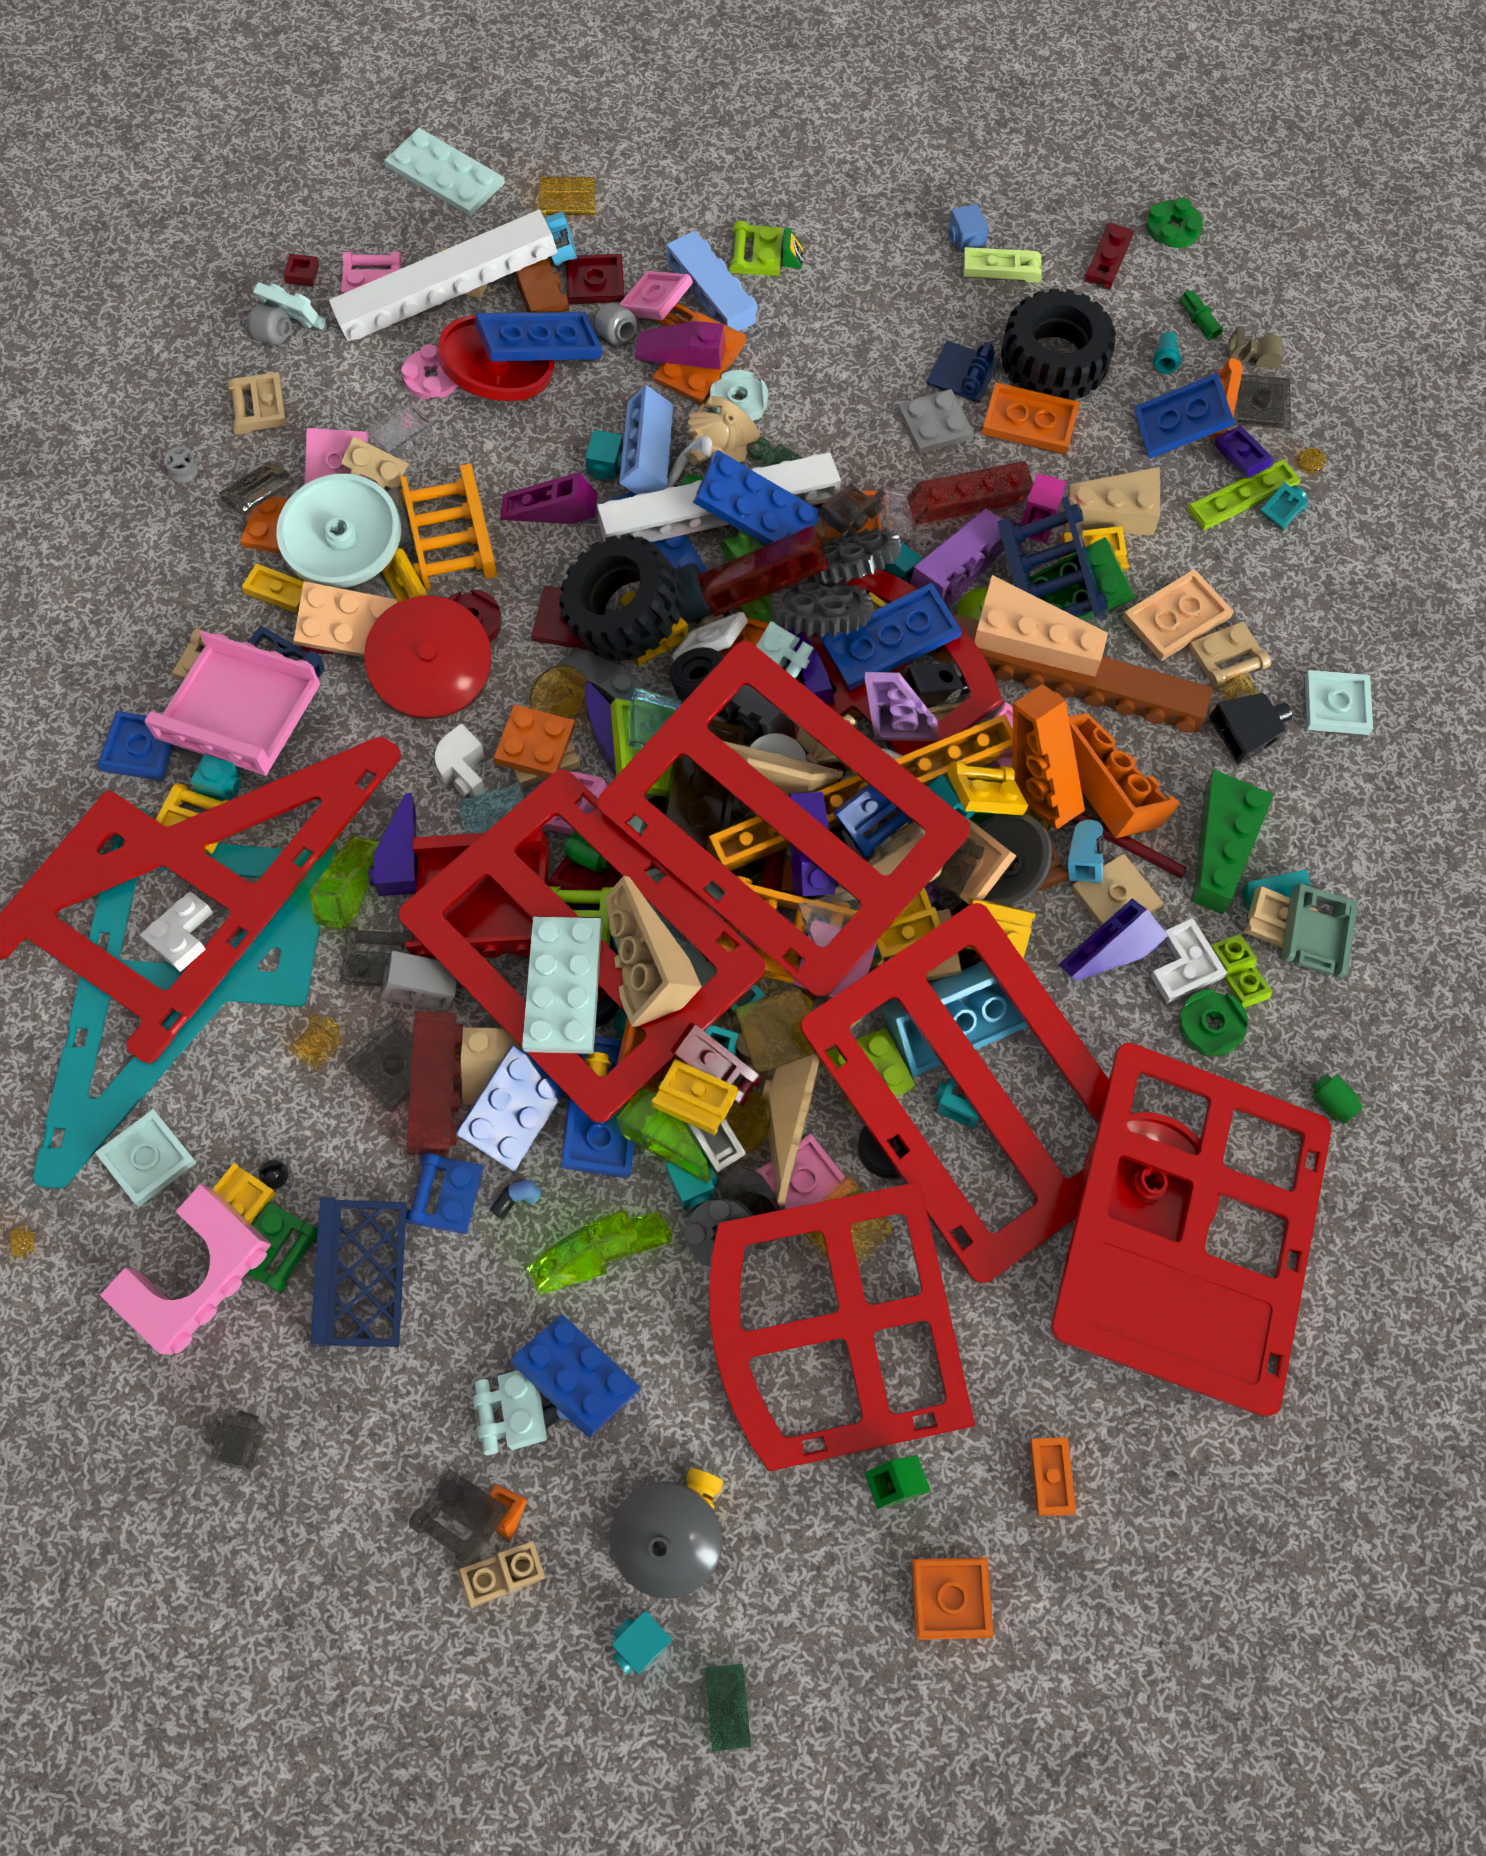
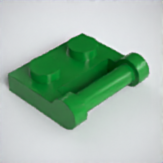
M268 1201L252 1226L272 1245L266 1251L267 1256L264 1261L255 1269H250L246 1274L282 1294L288 1286L285 1282L312 1241L317 1242L318 1229ZM293 1230L300 1233L274 1275L266 1272Z

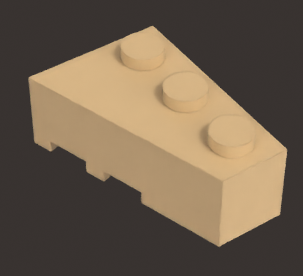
M1160 467L1070 484L1067 496L1074 504H1080L1084 516V521L1080 522L1081 529L1092 530L1122 526L1123 533L1154 535L1160 519ZM1069 523L1064 524V529H1070Z

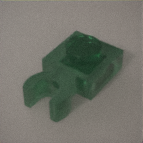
M762 437L758 438L757 445L762 447L763 450L757 451L752 447L749 448V456L757 461L764 460L762 467L803 458L781 444H778L775 449L770 447L769 441Z

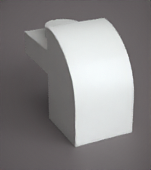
M462 723L445 735L438 743L435 751V763L439 779L445 788L453 783L461 795L465 797L469 794L477 801L485 795L483 780L471 768L485 757L482 744Z

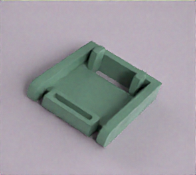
M1304 884L1293 886L1290 895L1281 959L1286 962L1293 961L1296 965L1329 975L1334 974L1335 977L1344 978L1349 968L1358 901ZM1317 901L1334 906L1332 916L1307 908L1316 906Z

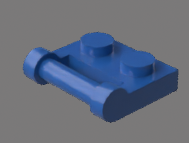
M869 784L832 812L853 841L858 852L865 859L874 854L873 849L906 823L911 824L914 822L898 809L899 813L865 838L863 833L896 808Z
M423 1153L420 1161L422 1171L412 1209L407 1210L406 1223L467 1235L484 1170L483 1165L443 1158L432 1153ZM436 1169L446 1171L435 1214H426L425 1210Z

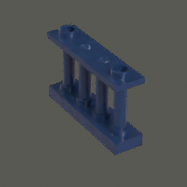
M1066 496L1062 498L1065 511L1023 526L1020 524L1016 525L1009 517L997 521L1015 587L1041 599L1043 595L1085 581L1090 599L1061 608V610L1075 617L1093 611L1094 617L1098 620L1106 619L1104 610L1108 609V602L1104 592H1099L1080 525V522L1084 521V516L1079 503L1074 504ZM1069 523L1073 537L1072 541L1031 555L1028 553L1024 554L1021 542H1024L1026 537ZM1077 552L1081 570L1040 584L1032 583L1029 572L1033 570V567Z

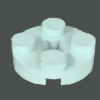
M732 370L725 372L716 384L715 381L710 388V396L722 397L736 404L752 421L760 419L767 408V386L762 379L760 382L749 371ZM736 394H741L742 398L745 399L736 400L734 398ZM712 407L716 414L720 413V407Z

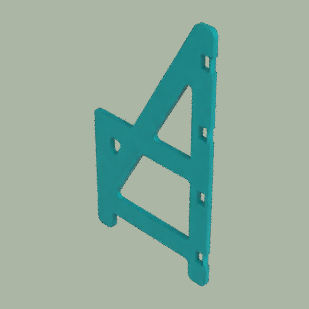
M138 808L151 817V814L147 809ZM114 835L111 851L120 848L121 841L125 842V840ZM336 840L306 873L307 876L191 1019H188L174 1036V1040L161 1056L151 1064L143 1063L134 1056L96 1099L89 1098V1090L111 997L80 976L68 1025V1035L65 1047L62 1050L45 1122L44 1137L41 1148H39L33 1173L34 1183L44 1188L59 1189L67 1186L224 1003L242 1002L302 1007L306 1004ZM218 843L212 855L206 854L239 876L261 878L284 849ZM304 849L293 863L300 868L312 853ZM165 867L156 868V870H168ZM138 877L99 893L89 940L97 945L100 932L110 934L106 952L161 990L170 989L188 966L180 972L174 966L167 963L130 961L120 958ZM244 931L232 944L233 948L239 944L248 932ZM277 948L281 951L276 971L265 972L258 970V964L271 949ZM174 1011L161 1026L168 1031L181 1014ZM78 1028L88 1030L84 1047H74ZM54 1128L65 1130L61 1148H50Z

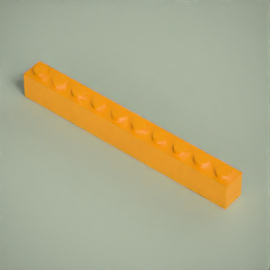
M1003 714L894 760L927 786L941 774L949 779L948 767L952 761L964 762L965 766L981 767L1012 753L1013 728L1006 714ZM858 775L817 791L823 792L829 830L841 825L832 812L868 784ZM758 816L709 836L706 845L708 852L730 871L791 846L785 838Z

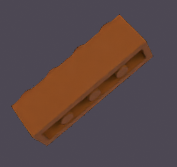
M552 256L513 272L527 313L565 312L569 310L567 296L565 292L560 293L559 290L561 289V282L558 272H553L551 269L553 268Z

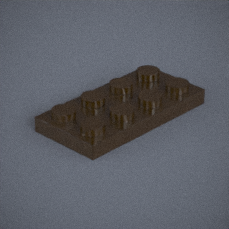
M712 719L708 724V729L722 741L743 746L745 727ZM681 755L672 764L664 815L708 851L706 845L709 836L729 828L734 795L690 758Z

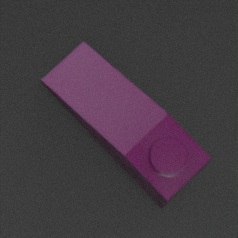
M691 321L640 331L635 359L721 370L725 349L724 324Z
M579 472L503 494L500 519L573 524L595 518L598 493Z

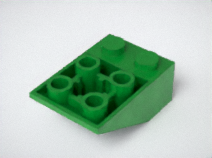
M1104 537L1087 546L1099 592H1104L1108 602V609L1104 610V612L1114 610L1137 598L1107 538ZM1077 552L1032 575V583L1040 584L1081 570ZM1085 581L1041 596V600L1059 609L1090 599ZM1091 611L1076 617L1084 621L1094 617V613Z

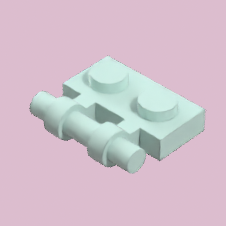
M258 282L253 293L263 304L282 308L289 317L298 320L308 328L314 326L323 329L325 327V318L318 316L317 312L310 305L311 301L305 296L295 293L294 296L290 295L276 284L267 286Z
M770 621L756 645L757 648L782 668L789 659L791 663L786 671L795 679L802 668L806 669L810 662L808 657L814 647L803 641L796 652L794 648L800 638Z
M518 1370L498 1376L499 1390L490 1392L489 1380L482 1379L475 1382L476 1395L473 1396L474 1409L478 1410L480 1421L477 1435L478 1440L483 1444L485 1455L498 1453L497 1440L505 1437L507 1446L512 1450L547 1440L540 1391ZM502 1406L504 1421L495 1423L493 1408Z

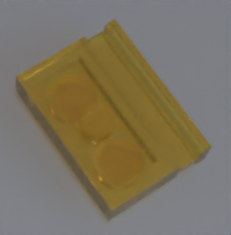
M540 177L539 209L542 215H554L564 211L565 215H595V177Z

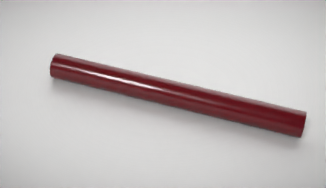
M1080 813L1070 821L1078 824L1084 820L1095 819ZM1099 822L1103 827L1104 839L1182 878L1187 869L1186 866L1128 836L1115 838L1107 826Z

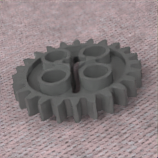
M866 528L858 533L857 530L851 533H842L836 538L831 537L829 542H820L819 547H812L811 552L805 553L802 566L805 577H808V580L813 579L814 582L822 580L823 584L831 580L837 583L841 579H845L847 582L853 578H862L867 573L874 574L875 569H884V564H892L893 559L899 558V553H902L898 534H895L894 530L888 531L887 528L881 531L879 528H875L872 531Z
M807 579V582L804 583L796 580L795 585L785 584V589L778 588L777 593L772 594V620H777V625H784L785 630L795 628V634L805 631L807 636L818 633L820 637H824L825 633H830L835 637L837 632L847 635L849 634V629L858 631L859 626H866L867 621H871L873 600H871L870 594H866L865 589H858L856 584L847 586L846 581L834 583L831 580L823 584L822 580L814 582Z

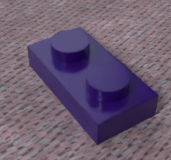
M1241 425L1215 437L1216 448L1247 479L1273 466V457Z

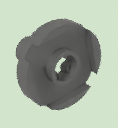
M713 1198L707 1200L693 1211L688 1220L684 1236L690 1251L699 1262L710 1267L716 1234L714 1230L715 1225L718 1226V1223L754 1215L747 1206L735 1199ZM756 1244L746 1246L743 1262L752 1254Z

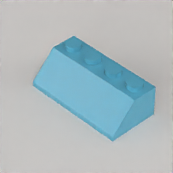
M983 962L962 970L960 975L945 977L930 984L975 1050L1028 1027ZM896 999L880 1005L886 1027L912 1077L942 1065Z

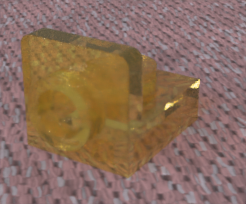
M313 1012L308 1017L311 1025L293 1043L289 1051L316 1072L343 1040L339 1033L341 1028L333 1019L327 1015L321 1018Z

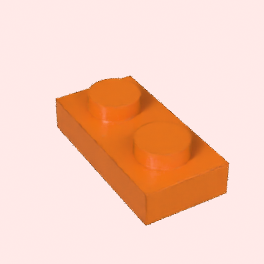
M1068 1437L1031 1439L1029 1444L1037 1517L1075 1515L1076 1505Z

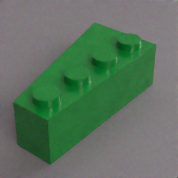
M1213 769L1204 790L1192 902L1223 915L1232 900L1274 796L1273 793Z

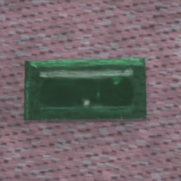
M743 1664L705 1668L712 1752L750 1748L751 1741Z

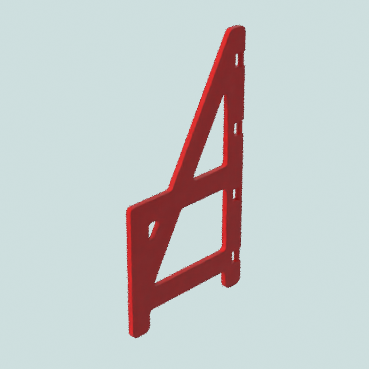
M384 737L373 738L169 827L162 825L113 791H106L0 913V960L7 958L23 940L31 941L140 1017L141 1024L128 1039L126 1047L133 1056L143 1063L151 1064L155 1062L174 1040V1036L188 1019H191L307 876L306 873L319 857L321 858L363 807L382 780L384 781L397 765L402 755L399 747ZM369 772L374 778L362 790L357 784ZM315 799L322 801L312 816L256 883H249L205 853V847L209 844H214ZM117 835L125 840L121 848L104 855L99 854L100 849L110 837ZM306 849L312 854L299 868L293 862ZM158 867H165L228 909L230 915L204 946L206 950L189 964L170 989L161 990L58 919V912ZM240 928L248 932L235 948L228 943ZM175 1010L181 1015L167 1031L161 1024Z

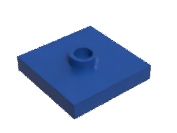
M116 711L97 766L100 771L162 781L174 745L154 738L144 722L147 717L146 715Z

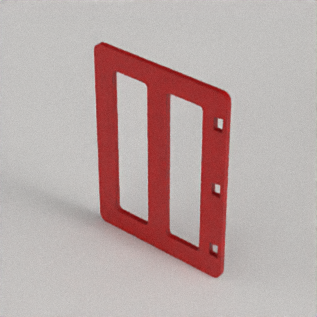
M748 641L737 643L598 798V807L608 819L817 997H826L833 992L966 841L970 834V824L965 817L753 643ZM749 685L925 831L922 839L891 874L885 876L879 873L708 729V724L742 686ZM685 755L861 903L860 909L827 946L819 947L645 798L648 790L679 756ZM635 815L648 826L642 835L627 823ZM712 881L726 892L720 902L704 890ZM790 949L805 960L799 970L783 957Z
M559 770L554 772L407 900L399 909V919L522 1048L526 1001L444 918L445 912L482 879L490 877L532 919L533 917L580 918L516 854V850L555 816L561 817L622 877L623 875L629 876L647 902L716 968L717 973L699 989L682 1009L640 1025L639 1027L646 1033V1039L606 1076H598L577 1053L526 1052L592 1121L603 1123L616 1114L677 1057L670 1050L690 1023L697 1025L705 1031L764 976L766 965L764 959L696 893L608 819L598 807V798L571 772ZM583 797L595 808L588 815L576 805ZM652 864L665 876L658 883L646 873ZM723 934L737 946L730 953L717 942ZM601 940L598 986L625 1012L619 994V987L624 985L621 968H616L614 959L617 954Z
M973 903L807 1014L800 1023V1030L905 1184L921 1182L928 1217L967 1274L977 1283H987L1076 1218L1084 1186L1083 1168L1070 1178H1066L1061 1173L926 980L927 973L965 947H972L1097 1125L1109 1079L988 908L983 904ZM891 998L896 999L1035 1197V1203L996 1233H990L850 1032L852 1024ZM832 1046L836 1047L846 1062L839 1068L836 1067L825 1051ZM896 1135L908 1151L901 1159L887 1141ZM959 1226L971 1242L964 1249L961 1248L950 1232Z

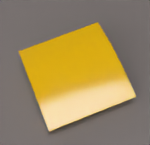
M925 887L877 940L876 949L881 959L898 954L941 925L935 907L932 908Z

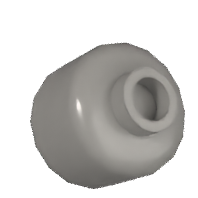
M263 303L256 305L247 317L248 330L251 336L259 342L274 345L282 344L292 330L289 315L278 306Z
M608 303L598 311L595 318V330L600 337L617 346L625 345L636 333L637 319L634 313L618 303Z

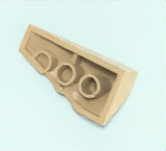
M623 875L606 896L611 936L617 937L619 955L614 957L615 966L622 970L624 985L619 987L620 999L631 1026L637 1027L682 1009L702 986L688 956L630 877Z
M463 1028L461 1049L462 1105H473L510 1046H515L524 1052L504 1029Z

